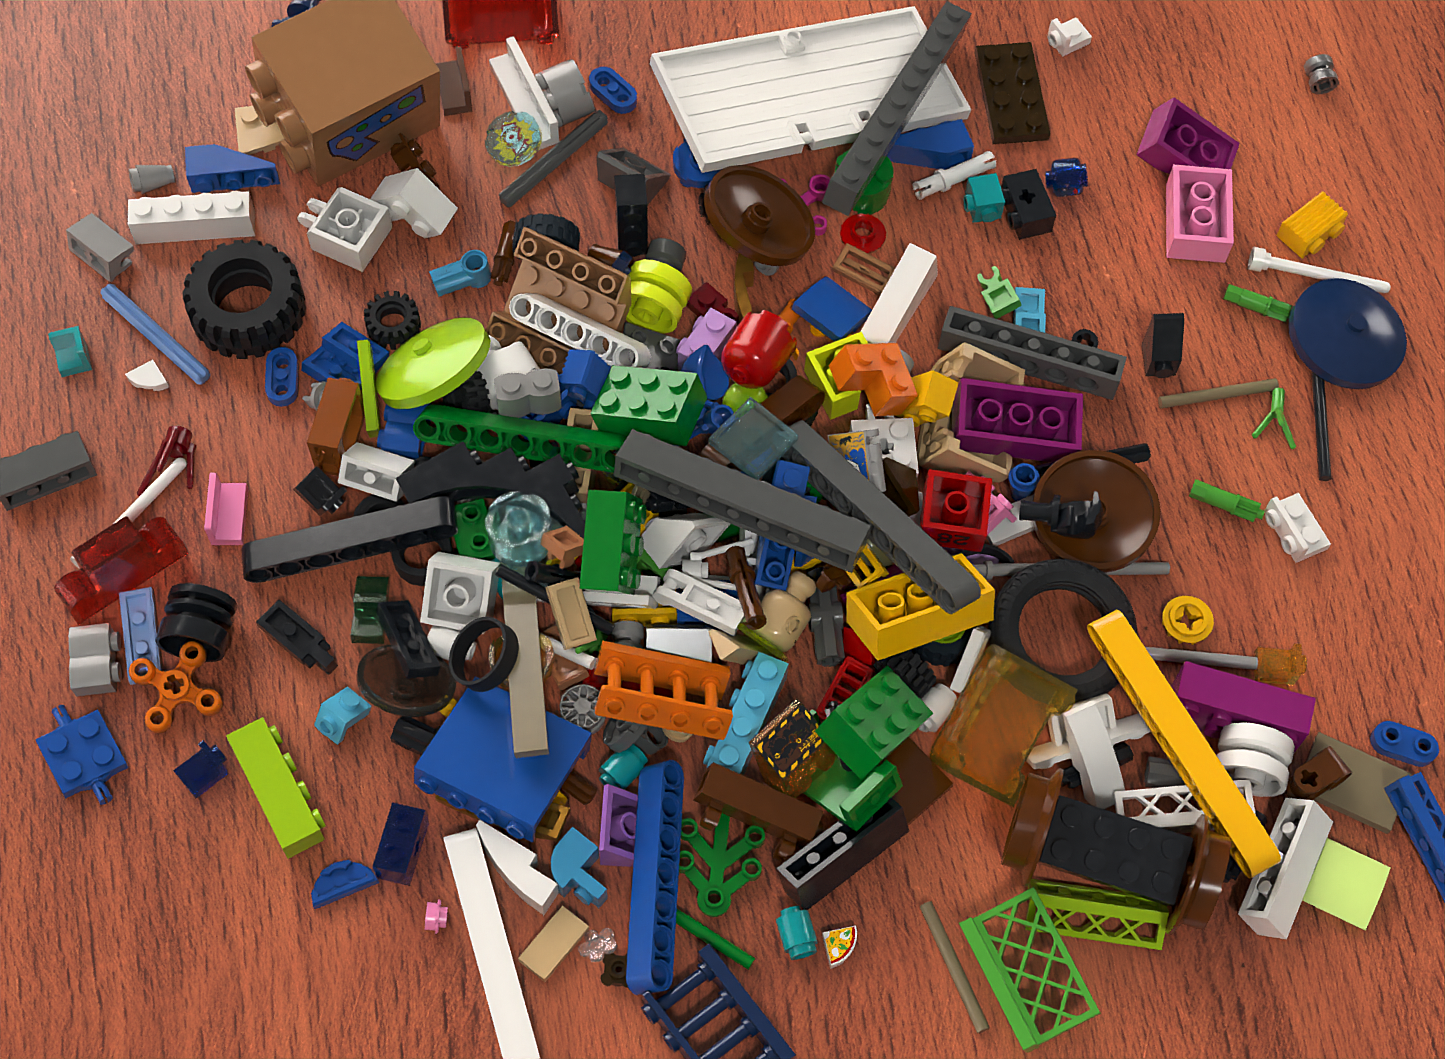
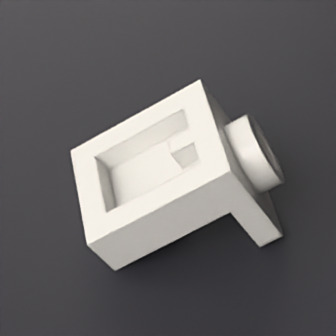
M1075 17L1063 24L1057 18L1051 20L1047 38L1050 45L1056 48L1063 57L1090 44L1092 36Z

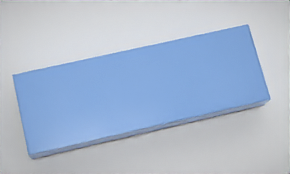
M152 587L119 592L127 674L130 685L136 683L129 675V668L132 662L138 658L149 659L157 669L163 671L161 651L155 642L158 625ZM141 668L138 676L146 675L148 668Z

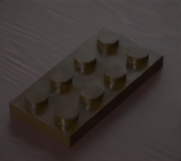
M1022 42L976 46L975 58L992 145L1049 140L1050 129L1032 43Z

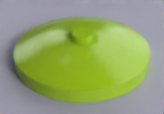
M454 318L430 326L408 339L390 355L377 375L376 390L385 404L396 409H410L431 403L452 392L475 373L488 354L490 337L483 325L473 318Z

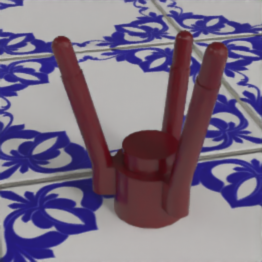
M170 426L168 428L165 439L162 440L160 449L137 491L138 496L146 490L156 470L158 472L163 470L169 456L172 458H182L184 454L187 455V488H193L194 452L196 445L191 443L192 433L190 430L181 426Z

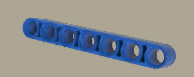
M667 760L642 768L639 775L626 983L629 990L635 995H642L646 991L650 993L666 991L670 988L673 980L684 772L680 764L675 760Z

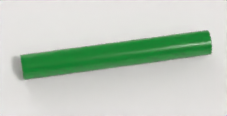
M677 908V925L705 943L710 944L711 947L747 970H750L756 958Z

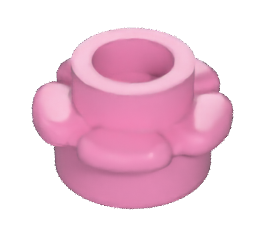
M438 899V903L427 902L425 930L435 931V934L438 933L439 928H446L448 907H441L440 899Z

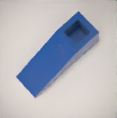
M959 119L945 121L928 128H917L912 132L900 134L887 157L891 162L946 170L970 160L974 145L963 120Z
M216 144L185 147L186 177L192 193H208L226 189L238 190L240 188L256 186L268 187L280 184L275 163Z

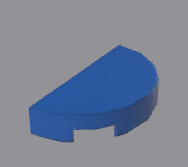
M351 860L334 862L321 871L319 878L315 882L314 889L311 892L313 907L318 909L376 885L379 881L369 867H365L360 863H355Z

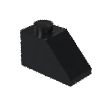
M1184 313L1153 314L1141 344L1145 376L1167 378L1176 375L1182 361Z

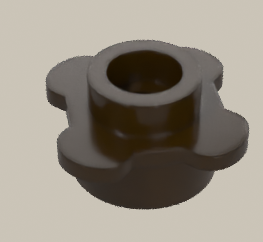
M607 952L602 958L605 964L604 973L601 975L602 984L605 986L614 985L628 988L626 983L627 954L621 956L615 955L613 952ZM617 967L622 968V971L620 973H617L615 971Z

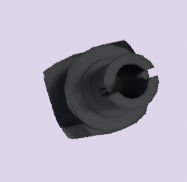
M1095 491L1092 501H1072L1061 504V495L1054 494V498L1050 503L1021 500L1019 520L1048 522V526H1051L1050 531L1058 535L1077 539H1089L1095 535L1097 528L1102 523L1103 505L1099 493Z

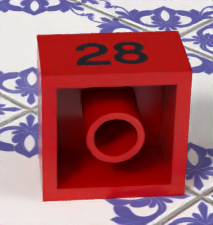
M929 469L924 484L919 527L942 547L981 552L987 537L993 478Z

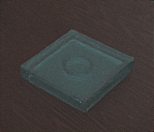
M750 397L709 437L708 443L748 476L759 480L796 443L799 435Z

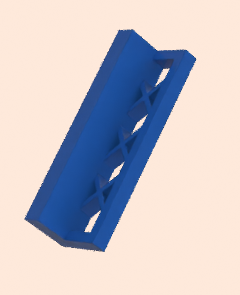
M1419 772L1412 776L1407 775L1400 778L1384 789L1445 902V815L1424 776Z

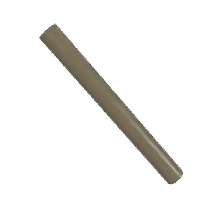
M1273 378L1158 397V405L1160 409L1269 392L1279 388L1278 380Z
M932 901L926 902L920 906L922 914L977 1034L990 1029L988 1022Z

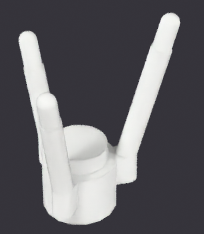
M751 538L702 552H690V559H682V573L714 588L737 591L735 584L719 581L730 580L728 576L709 575L708 562H702V559L725 553L732 546L746 547L753 545L755 540Z

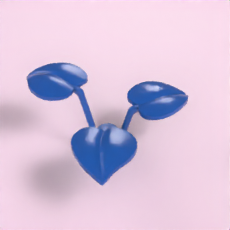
M706 344L695 350L686 359L680 370L681 372L698 374L708 399L704 405L711 408L703 417V425L692 432L690 439L706 430L712 434H719L730 428L735 421V414L729 406L719 405L718 402H711L720 399L726 393L729 386V377L725 373L721 361L714 355L709 345ZM771 448L743 469L741 473L753 476L766 472L774 457Z

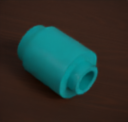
M633 744L625 751L615 752L599 768L601 774L599 780L603 785L610 784L625 790L640 775V771L644 768L648 759Z
M792 906L780 912L781 917L776 919V924L785 953H789L791 960L803 959L817 953L815 945L818 941L809 911L801 910L800 906Z

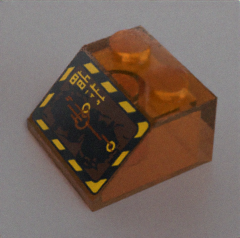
M797 699L748 742L765 783L773 789L795 799L801 793H804L824 771L829 770L838 759V755L815 732L820 724Z

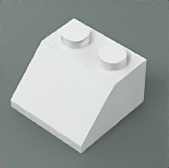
M706 513L675 514L662 518L658 516L646 524V530L640 537L643 538V548L658 568L661 569L682 565V559H690V552L709 550L730 523Z

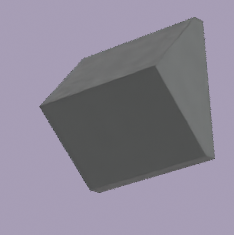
M624 147L602 150L597 154L598 181L614 190V175L645 174L647 206L671 176L668 172Z

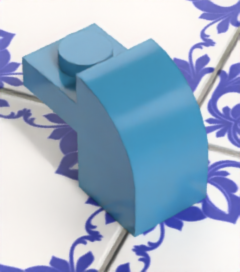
M573 826L553 850L551 857L553 881L558 884V890L562 897L565 898L574 888L573 893L581 902L588 906L592 903L597 908H600L608 899L607 889L587 873L599 858V848Z

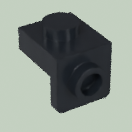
M318 466L293 489L319 516L327 510L333 514L345 502L341 496L347 491L344 486L339 488Z

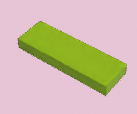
M368 339L358 340L357 348L366 431L369 438L378 437L379 430L381 429L373 351Z

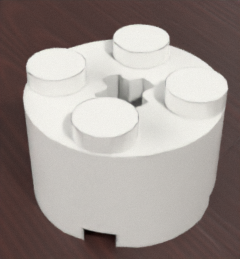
M520 341L497 351L489 350L485 360L477 369V372L480 371L483 374L482 379H485L487 382L485 387L489 389V394L487 395L490 399V407L493 410H498L494 384L496 377L507 373L526 375L533 370L540 369L529 350Z

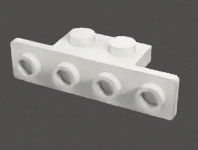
M1105 693L1046 712L1051 742L1023 750L1022 755L1033 769H1047L1052 767L1054 763L1071 759L1063 713L1091 700L1099 710L1112 746L1128 739L1142 738L1151 731L1139 713L1116 720L1112 697Z

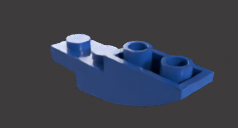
M778 460L772 486L804 498L810 467ZM759 535L754 583L786 591L795 550Z

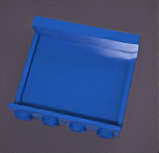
M475 676L472 681L478 680L480 678ZM499 687L486 692H476L467 688L414 766V784L427 794H436L446 799L455 808H464L476 814L485 823H494L506 829L515 838H524L533 842L536 827L579 758L584 759L589 752L592 733L546 711L549 754L515 758L510 693Z

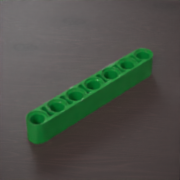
M429 405L425 407L413 425L416 437L427 443L453 447L463 441L467 449L500 454L512 448L516 457L523 455L526 459L544 462L560 454L565 464L571 461L575 467L614 473L616 456L611 454L610 450L619 451L627 438L616 433L442 405ZM425 419L433 421L436 427L428 425ZM456 424L464 426L467 432L460 431ZM487 429L495 431L498 437L488 434ZM517 435L526 436L529 442L521 441ZM548 440L557 441L560 447L552 446ZM579 445L588 446L592 452L583 451Z

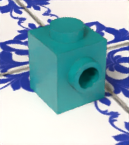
M997 173L968 177L963 203L965 211L970 212L973 223L982 221L992 222L1002 217L1005 199Z

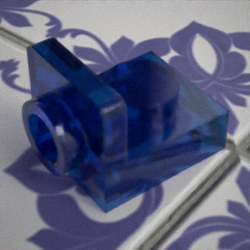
M204 740L198 743L200 751L173 770L195 799L228 775L223 765L227 761L224 754L215 744L209 747Z

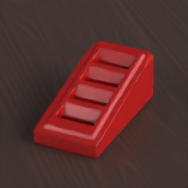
M846 656L816 710L819 719L824 721L827 718L824 710L828 707L829 702L837 701L838 705L843 703L833 697L835 694L844 699H848L854 694L840 686L842 682L858 690L874 677L875 670Z

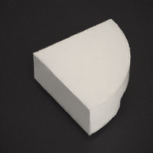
M153 360L125 374L128 381L137 388L153 389V391L169 388L167 381Z

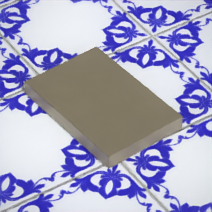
M1318 732L1305 763L1326 747L1331 746L1353 773L1340 785L1321 794L1314 801L1388 834L1392 830L1397 812L1384 788L1407 775L1412 776V774Z

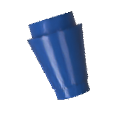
M1021 463L1013 467L1009 472L1011 497L1016 502L1029 497L1036 489L1040 480L1038 471L1031 464Z

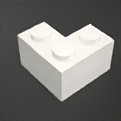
M418 168L386 176L370 198V200L389 208L391 222L405 219L412 226V230L423 238L441 235L458 209Z

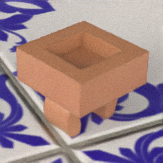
M564 526L543 533L540 544L548 550V559L558 558L561 560L559 568L564 569L573 565L574 557L583 554L584 539L568 526Z

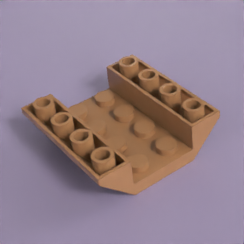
M524 227L514 252V256L522 259L504 311L492 312L486 332L494 337L502 348L510 346L514 342H522L539 368L554 369L560 375L563 373L562 368L565 367L564 363L567 361V352L577 349L514 319L509 310L512 298L518 294H541L621 332L632 304L631 277L541 233ZM527 301L526 303V311L528 312V314L531 311V304L529 301ZM553 313L551 316V322L555 326L557 323L556 315ZM579 325L577 327V335L581 339L583 330ZM604 338L603 348L605 351H608L609 342Z

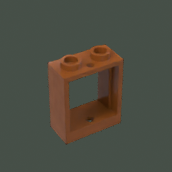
M328 377L307 440L314 467L318 466L325 474L339 476L342 455L358 442L365 419L364 404L359 384L348 378L334 379Z

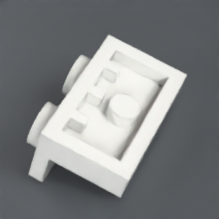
M1299 493L1279 500L1278 497L1270 499L1264 510L1266 522L1272 529H1275L1281 539L1284 551L1291 555L1295 563L1323 552L1330 547V541Z

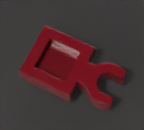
M705 282L691 294L686 307L698 317L701 315L705 316L708 310L713 308L735 320L736 324L738 323V313L731 308H726L728 300L708 282Z

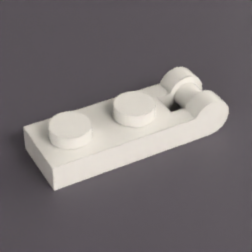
M669 569L663 578L664 584L658 586L653 594V598H655L657 603L663 606L670 605L732 636L736 634L745 618L738 599L678 570ZM680 588L683 589V592L680 594L674 590Z

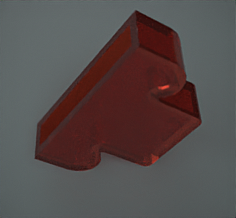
M126 516L72 550L71 554L80 569L61 577L55 584L54 591L76 623L80 625L119 599V592L135 589L187 555L188 551L181 538L164 517H156L149 520L138 531L129 517Z

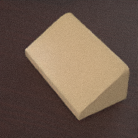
M714 629L709 631V636L720 660L746 665L748 660L754 662L758 651L772 656L769 651L745 636L736 634L732 636L726 632Z

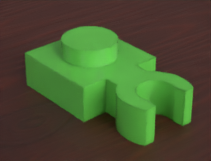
M993 266L991 268L994 276L991 279H984L981 273L977 275L981 287L985 289L981 294L994 318L998 319L1021 307L1022 304L1008 278L1002 281L999 269Z

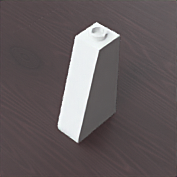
M909 243L861 329L868 344L896 343L938 275L936 255Z

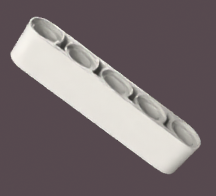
M518 294L510 301V313L517 321L577 350L595 351L610 366L646 368L650 363V350L643 343L541 294ZM527 301H529L531 304V311L529 314L526 311ZM553 313L556 315L557 323L555 326L551 322V316ZM579 325L583 330L581 339L577 335V327ZM604 338L609 342L608 351H605L603 348ZM630 350L635 354L634 364L629 360Z

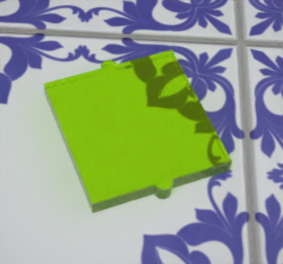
M740 622L736 627L742 634L771 653L775 658L786 663L789 659L784 653Z

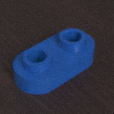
M598 67L590 73L589 86L591 91L614 112L626 114L636 108V90L617 72L609 67Z
M286 347L272 350L266 358L265 392L268 400L273 405L279 407L292 404L298 395L299 364L296 354ZM283 364L288 365V366H287L286 368H284V369H283V368H279V367H280L281 365H283ZM281 391H287L284 395H278Z
M1384 721L1378 724L1370 736L1371 745L1379 754L1418 767L1429 765L1439 753L1438 742L1432 735L1392 721ZM1386 733L1393 734L1395 740H1390ZM1418 743L1424 744L1427 747V751L1420 749Z

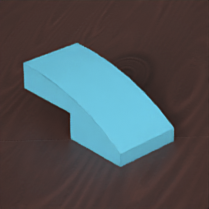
M1015 287L1014 290L1022 306L1013 310V324L1045 333V289Z

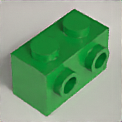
M484 499L455 505L458 532L453 537L458 555L492 561L500 556L499 536H494L492 527L497 526L493 508L486 509Z

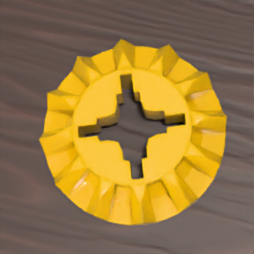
M1176 597L1167 603L1162 612V625L1165 626L1168 636L1177 639L1179 644L1186 642L1194 645L1199 641H1204L1213 629L1214 618L1210 608L1196 597ZM1184 612L1188 619H1194L1190 630L1185 623L1177 622L1182 619Z

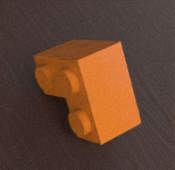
M898 343L846 344L829 364L838 391L865 390L875 417L901 415L918 396Z

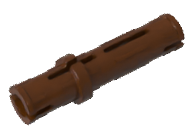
M732 546L725 552V557L730 567V582L735 584L746 620V626L751 630H757L765 626L767 619L754 583L755 572L748 564L745 549L740 546Z

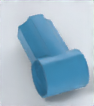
M469 250L462 256L461 260L429 271L438 297L468 286L482 288L491 280V270L487 256L480 250Z

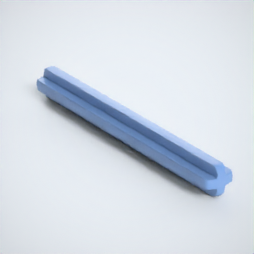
M109 283L101 289L102 298L194 382L202 385L205 381L209 380V370L114 284Z

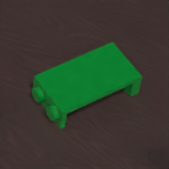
M812 709L809 713L821 725L817 712ZM801 729L797 734H795V733H794V734H790V736H791V735H792V736L795 735V736L797 737V735H798L803 729ZM794 739V742H792V740H791L788 744H790V743H798V742H799V739H798L797 742L795 741V739ZM825 742L784 779L855 831L859 830L903 787L896 766L887 760L880 766H877L861 781L853 771L847 772L842 768L839 756Z

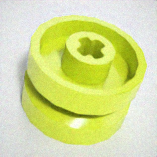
M647 259L635 261L630 267L631 272L628 274L631 277L632 304L626 320L633 325L661 334L673 332L682 317V309L687 305L692 294V286L689 280L680 271L668 264Z

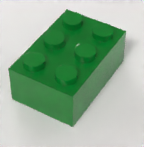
M612 365L590 414L599 431L621 434L628 437L633 429L643 434H649L671 445L687 446L707 400V395L697 373Z
M588 490L579 589L590 592L635 595V589L639 588L641 573L637 569L638 556H642L644 547L643 538L640 537L641 524H644L646 520V506L643 504V499L628 492Z
M887 665L840 704L815 732L862 781L911 737L934 713Z

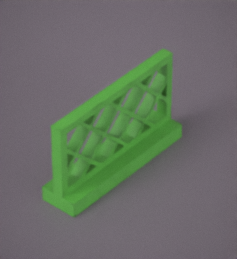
M1034 887L975 918L970 917L959 923L1025 1052L1029 1053L1039 1048V1045L1101 1014ZM1030 898L1033 899L1038 909L1034 923L1015 918L1019 904ZM1012 908L1010 916L1003 914L1004 912ZM996 916L1009 920L1003 939L989 935L984 922ZM1041 916L1047 927L1039 925ZM1014 922L1032 928L1026 947L1008 941ZM1037 929L1052 935L1054 942L1050 954L1031 949ZM993 941L1001 943L999 952ZM1006 945L1025 951L1019 970L1005 966L1002 958ZM1057 947L1064 959L1055 956ZM1030 953L1048 959L1043 978L1024 972ZM1053 961L1066 964L1070 969L1071 973L1067 986L1048 980ZM1009 972L1017 975L1015 983L1012 980ZM1022 977L1041 982L1035 1002L1021 997L1018 990ZM1074 979L1080 990L1071 988ZM1046 984L1065 990L1059 1010L1040 1004ZM1070 992L1083 996L1090 1010L1079 1016L1064 1012ZM1025 1004L1034 1006L1032 1015H1030ZM1039 1008L1058 1014L1054 1028L1042 1035L1035 1024ZM1063 1016L1071 1019L1061 1024Z

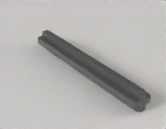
M601 110L595 111L500 192V202L506 207L514 205L608 123L606 114Z

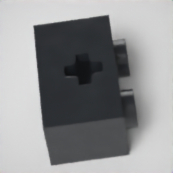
M1037 169L1003 176L1001 189L1005 199L1004 206L1008 212V224L1011 230L1015 229L1018 239L1021 240L1052 232L1057 215Z

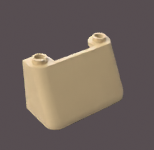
M966 342L939 359L932 368V370L957 382H960L961 378L1025 386V369ZM953 405L949 417L921 424L917 447L919 467L926 470L931 469L958 474H966L968 471H971L975 476L981 477L983 475L986 478H993L992 482L997 483L1009 478V472L1014 467L1010 454L1002 452L999 455H991L959 449L960 440L954 438V432L951 431Z

